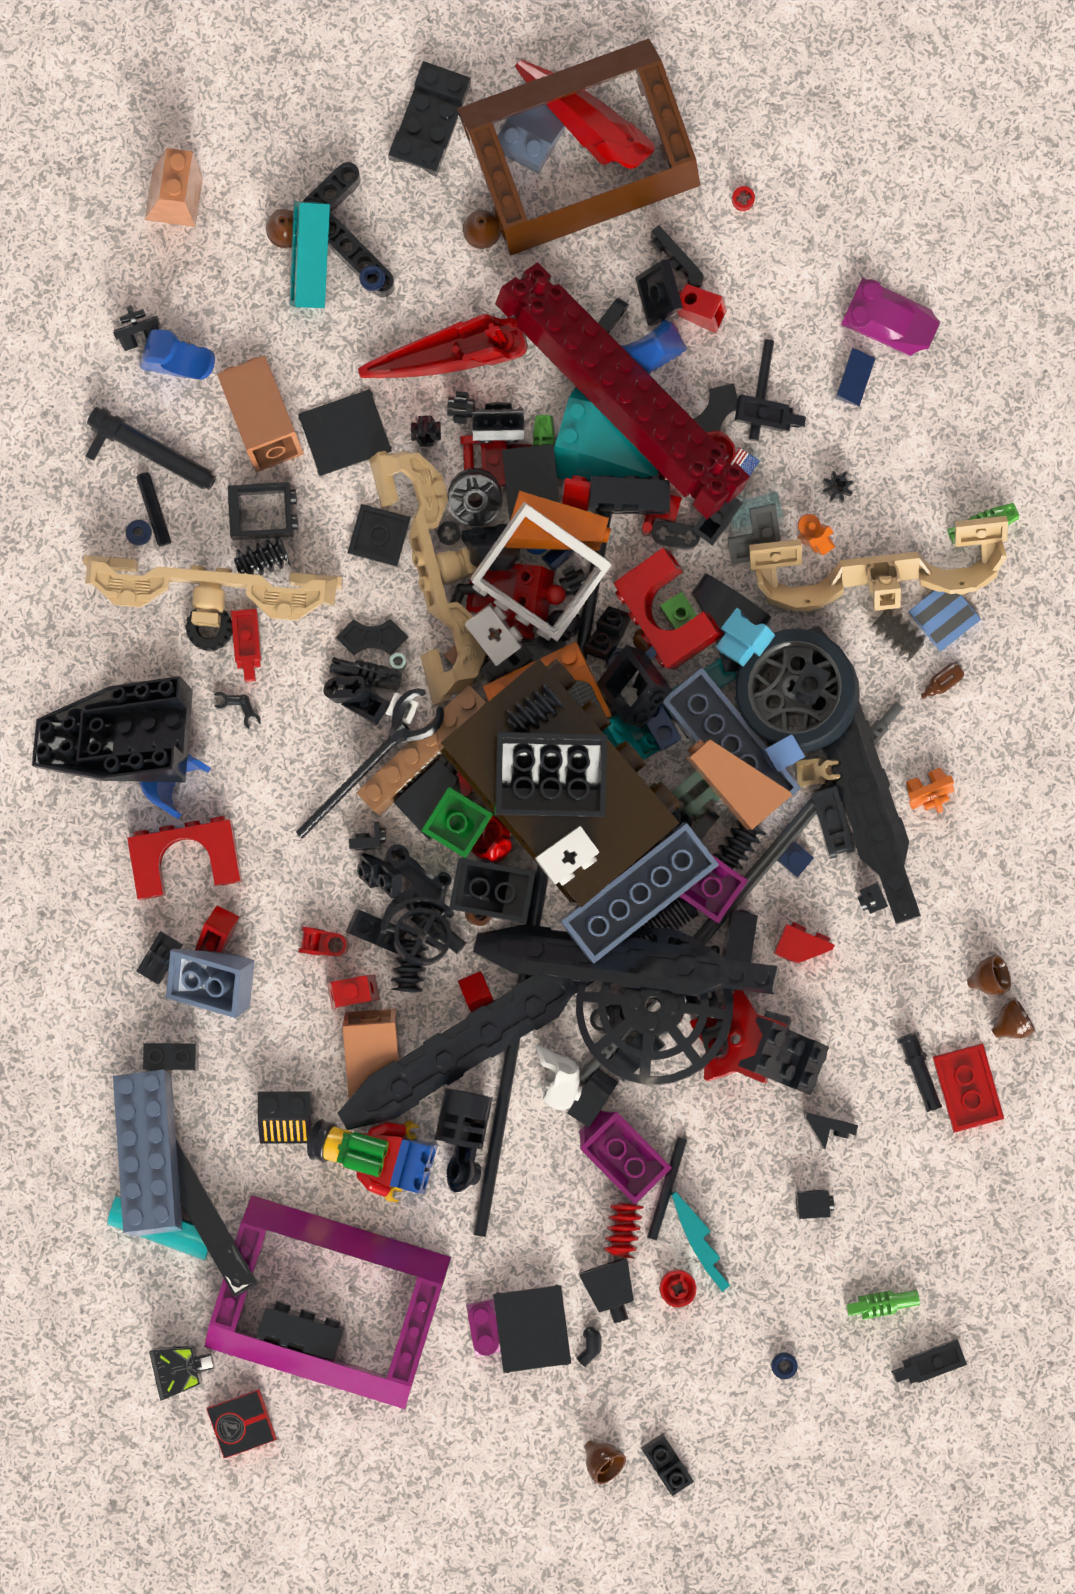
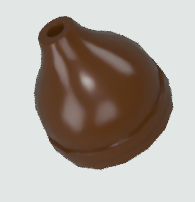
M278 209L267 221V237L277 247L285 249L292 247V210Z
M487 210L474 211L464 221L462 230L464 238L474 248H490L497 243L501 236L496 216Z
M992 955L980 961L973 974L967 979L969 988L978 989L989 995H1000L1008 992L1011 988V978L1005 961L999 955Z
M1016 998L1010 1000L999 1012L998 1019L991 1029L996 1038L1010 1037L1022 1039L1036 1032L1029 1016L1026 1015L1024 1017L1022 1012H1025V1010Z
M592 1440L585 1444L586 1468L592 1480L597 1484H605L611 1481L625 1466L626 1456L612 1444L596 1443Z

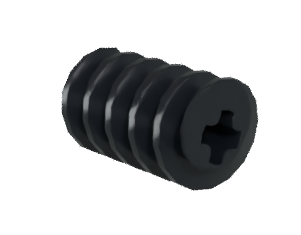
M279 536L275 537V545L269 539L265 541V548L259 542L256 543V550L254 552L249 546H246L245 555L237 549L236 558H234L237 571L241 574L254 575L256 570L262 576L264 575V567L270 572H274L275 563L280 569H283L284 560L291 566L284 543Z
M542 684L540 686L542 694L535 690L531 692L533 701L525 696L522 698L524 707L515 703V713L509 709L505 710V721L513 733H521V731L531 733L530 725L537 729L540 728L538 719L541 718L546 723L549 722L548 712L557 716V706L565 710L551 688Z
M737 819L735 822L740 829L731 827L729 831L733 837H724V841L728 846L720 844L718 849L722 854L713 853L712 855L731 869L737 868L742 870L743 867L739 860H749L745 851L754 853L755 850L751 843L760 844L761 842L757 834L765 836L767 833L759 826H756L753 830L746 829Z
M399 938V942L404 944L402 948L410 955L417 940ZM422 943L415 958L428 959L421 952L429 950V947ZM401 956L394 958V961L401 966L392 970L399 977L391 979V982L398 985V987L390 990L410 993L422 992L423 988L416 985V983L424 981L425 978L418 975V972L426 971V967L411 964Z

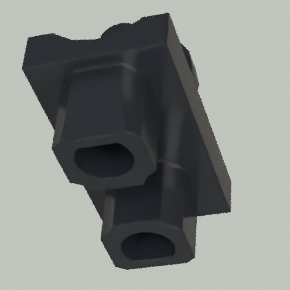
M132 305L127 306L128 314L119 318L122 324L130 321L132 324L115 329L113 332L115 339H119L125 351L138 347L134 334L143 331L147 340L151 330H159L158 325H160L158 316L138 322L137 319L146 316L144 309L134 312Z
M160 931L136 972L160 985L169 969L170 950L181 949L183 944Z

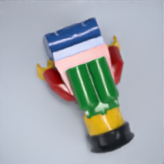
M320 1119L309 1133L307 1154L311 1160L317 1159L321 1162L332 1161L342 1164L347 1169L356 1171L357 1179L368 1191L383 1196L388 1202H399L398 1199L393 1198V1191L402 1192V1189L425 1194L431 1171L425 1170V1167L432 1168L438 1145L416 1139L417 1135L409 1131L411 1128H419V1126L412 1120L406 1121L404 1124L386 1122L371 1127L367 1133L360 1134L338 1128L337 1124Z

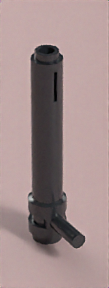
M95 407L91 412L87 425L91 426V430L96 432L97 435L85 455L87 458L94 461L107 438L112 442L116 440L203 490L205 488L210 490L213 486L216 476L213 475L211 470L125 423V419L122 417L111 415V411L106 408L100 409Z

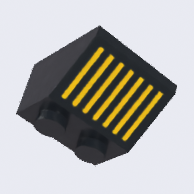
M312 1091L258 1092L260 1144L307 1143L312 1129Z

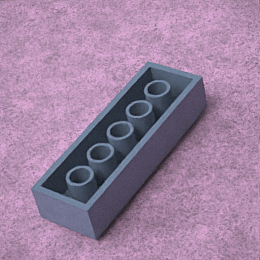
M702 667L672 690L661 704L693 744L701 739L703 742L712 740L789 790L792 796L801 789L786 769L778 773L772 772L761 752L767 746L748 726L741 714Z
M682 822L582 908L575 906L561 917L559 921L588 959L595 963L719 864L690 826Z
M164 1069L113 1076L123 1233L133 1237L182 1231L172 1076Z

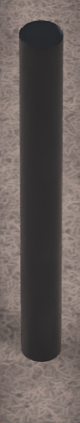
M765 339L763 344L755 395L756 398L765 399L774 347V341L770 339ZM751 425L749 440L759 441L761 427Z
M677 1137L669 1163L672 1169L665 1176L647 1238L653 1240L658 1238L686 1147V1139Z

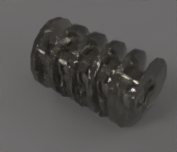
M895 608L887 609L869 629L877 626L876 636L885 633L884 643L893 640L892 650L900 646L901 649L898 655L903 656L908 653L909 655L906 660L908 663L924 645L926 635L922 634L916 637L917 627L908 630L910 621L907 620L900 623L903 615L900 613L892 616Z

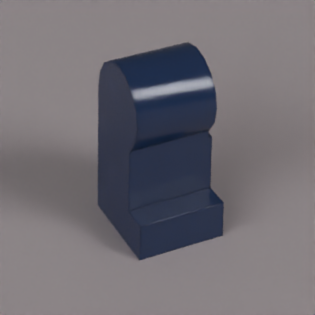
M660 705L646 725L657 748L661 752L681 741V736Z

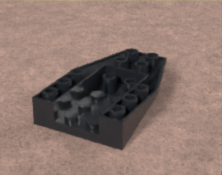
M181 676L108 686L36 719L32 766L101 781L185 783L193 690Z

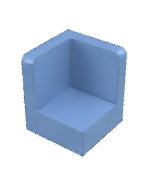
M789 735L761 751L773 773H778L805 757L793 735Z

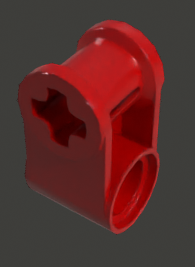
M301 927L303 937L301 947L298 948L297 952L341 957L348 952L349 941L344 935L327 932L322 929ZM335 938H340L343 942V947L339 952H333L330 948V943Z

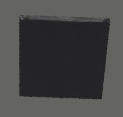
M370 389L298 414V419L301 421L317 467V473L320 476L369 460L377 452H392V447L389 445L373 399V393Z
M556 1284L549 1287L493 1294L503 1373L508 1374L515 1371L560 1365L568 1366L571 1364L561 1285Z

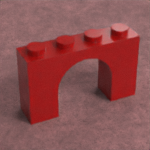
M663 547L613 584L617 588V591H615L617 598L622 604L626 603L630 609L629 617L635 625H640L644 631L641 634L644 641L650 647L653 646L657 652L655 658L663 668L675 670L723 637L724 634L712 615L705 611L675 630H663L657 625L652 614V603L655 595L663 586L684 572L673 553Z
M225 816L210 818V823L200 824V821L197 820L184 823L185 827L175 829L174 825L159 827V832L149 834V830L133 832L134 836L127 837L137 899L144 900L166 896L161 868L162 858L171 845L181 840H194L205 847L210 857L215 886L243 882L232 820H226Z

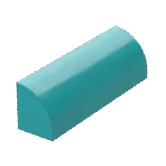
M294 201L289 305L293 307L325 308L330 204Z
M118 1195L115 1196L107 1225L123 1230L121 1196ZM182 1219V1231L139 1236L203 1261L206 1260L209 1252L193 1223Z

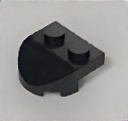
M506 402L487 403L484 410L474 408L473 441L491 443L494 440H504L507 443H516L519 440H524V409L522 407L512 409V404Z
M508 524L462 530L461 540L470 551V562L474 566L478 567L479 563L481 564ZM504 547L489 567V570L506 571L512 569L515 562L520 560V548Z

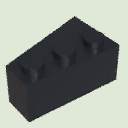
M607 475L591 476V511L594 514L670 515V482L665 480L664 476H650V479H639V476H624V478Z
M276 1300L275 1304L270 1303L266 1307L256 1336L257 1339L264 1340V1338L279 1342L281 1346L287 1347L289 1345L301 1349L305 1353L329 1360L335 1359L345 1330L344 1327L340 1326V1321L326 1317L325 1321L315 1318L316 1313L301 1309L300 1312L290 1309V1304Z

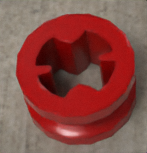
M741 186L734 191L732 204L737 210L747 211L754 204L755 194L751 188ZM740 193H746L745 196H750L746 205H742L741 201L737 202Z

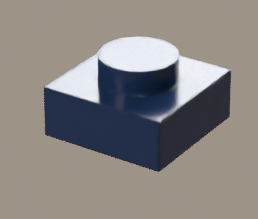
M794 841L779 858L778 862L798 878L814 857Z

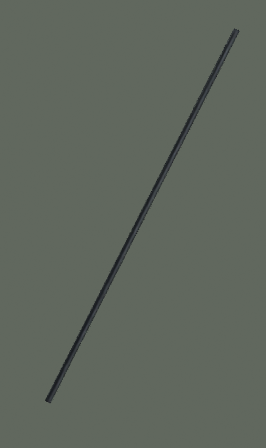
M599 514L609 518L607 527L610 528L612 514ZM602 542L599 551H595L604 558L607 543ZM590 563L589 575L596 567L592 563ZM600 582L583 604L581 619L583 622L578 632L577 644L581 648L586 660L588 654L584 653V645L591 637ZM539 865L537 867L527 925H541L549 877ZM519 974L517 984L531 975ZM520 1039L510 1044L508 1049L505 1050L473 1233L476 1236L486 1237Z

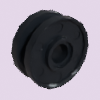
M468 468L459 472L452 479L448 487L449 507L453 516L459 522L468 526H482L490 523L499 514L502 507V493L498 480L489 471L481 468ZM473 493H478L482 496L478 501H471L468 498Z

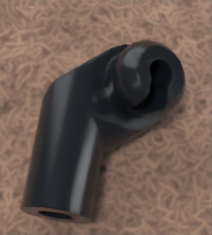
M587 1327L584 1330L583 1337L586 1339V1349L576 1357L584 1367L602 1349V1336L594 1327Z

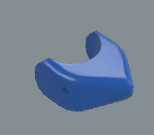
M665 319L646 336L630 344L620 345L648 374L656 371L665 363H669L670 360H674L687 350V346L675 325Z
M151 330L143 349L139 367L146 371L203 380L212 373L215 364V354L212 350L205 347H197L194 344L179 341L176 334L169 330Z
M188 754L186 773L194 770L210 772L212 768ZM139 782L142 792L150 802L179 820L182 814L173 806L171 797L176 782Z

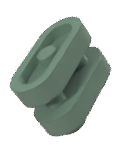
M697 771L672 791L677 800L682 798L688 805L683 810H685L689 818L693 815L697 819L707 810L705 807L707 802L711 799L717 802L720 799ZM701 781L707 789L695 799L689 791Z

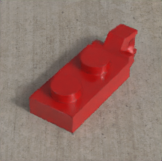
M258 610L231 611L234 656L237 669L244 670V681L255 682V668L261 667L262 661Z

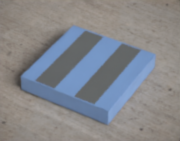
M933 591L908 611L909 615L940 652L981 620L963 596L957 593L949 594Z

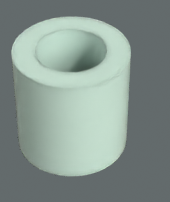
M395 653L390 658V664L393 669L402 670L406 667L407 661L403 654ZM401 658L403 662L397 666L394 664V660Z

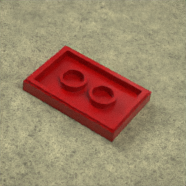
M983 1043L932 1057L953 1133L1004 1119Z

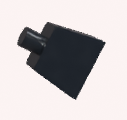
M624 1257L579 1273L599 1313L609 1310L614 1324L629 1319L624 1304L633 1302L634 1298L627 1258Z

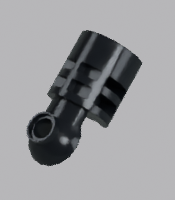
M445 1088L434 1140L445 1141V1143L455 1145L454 1154L448 1163L446 1174L450 1190L456 1193L464 1191L470 1185H476L481 1178V1166L478 1162H475L477 1149H483L493 1097Z

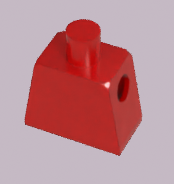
M686 284L682 292L679 291L683 308L677 311L678 316L713 333H717L727 312L723 296Z
M376 974L327 983L332 1009L380 1000Z

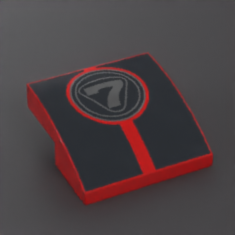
M260 1389L206 1408L223 1458L251 1450L277 1439Z

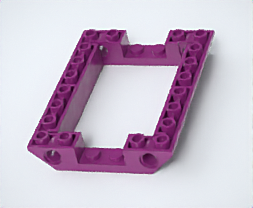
M251 1195L235 1242L253 1273L259 1254L262 1252L266 1239L265 1234L268 1230L417 1277L388 1375H384L336 1359L329 1360L302 1352L301 1349L289 1345L287 1347L281 1346L279 1342L264 1338V1340L257 1339L256 1334L239 1329L236 1330L245 1307L244 1302L248 1291L237 1298L234 1297L224 1278L209 1323L204 1347L405 1409L451 1256Z

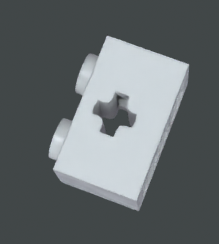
M490 603L468 619L465 626L497 666L522 647L520 640L523 637L515 626L510 628L505 622L507 616L498 606L494 607ZM491 627L495 630L499 628L502 630L500 633L501 638L490 636Z
M578 826L536 856L535 859L553 884L560 882L561 885H564L575 877L573 871L580 866L586 869L596 862L595 855L600 852L582 827ZM565 850L568 853H575V856L572 858L573 864L562 862V859L565 857L563 854Z

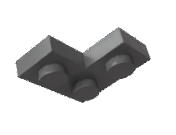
M775 504L749 508L753 533L727 538L732 565L749 562V545L781 541Z

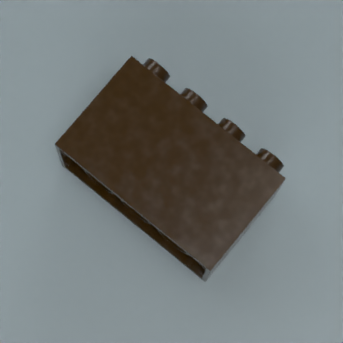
M538 659L437 746L493 813L495 803L497 732H513L505 721V710L509 709L515 713V703L524 707L522 698L526 696L533 701L531 692L535 690L542 694L540 686L545 684L556 694L565 710L557 706V716L548 712L549 722L546 723L541 718L538 719L540 728L537 729L530 725L531 733L604 735L602 732L611 725L607 716L592 700H589L580 707L567 692L576 684V681L557 659L552 661L547 667ZM607 738L605 817L496 815L538 865L539 863L535 859L536 856L576 827H582L600 852L595 855L597 861L586 869L580 866L573 871L575 877L566 884L561 885L560 882L555 884L568 901L576 907L582 908L679 824L672 813L681 806L680 802L661 781L657 784L653 783L650 787L643 781L637 772L646 763L626 740L614 747ZM565 850L563 852L565 857L562 859V862L573 864L572 858L575 856V853H568Z

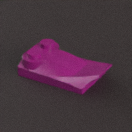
M862 277L841 325L911 356L918 351L929 349L941 321L937 319L931 309L882 287L876 280Z
M714 857L719 865L679 897L716 923H719L748 880Z
M600 1110L590 1127L584 1126L579 1131V1149L634 1205L672 1169L617 1111L605 1112Z
M494 1299L466 1304L475 1357L489 1356L501 1352Z

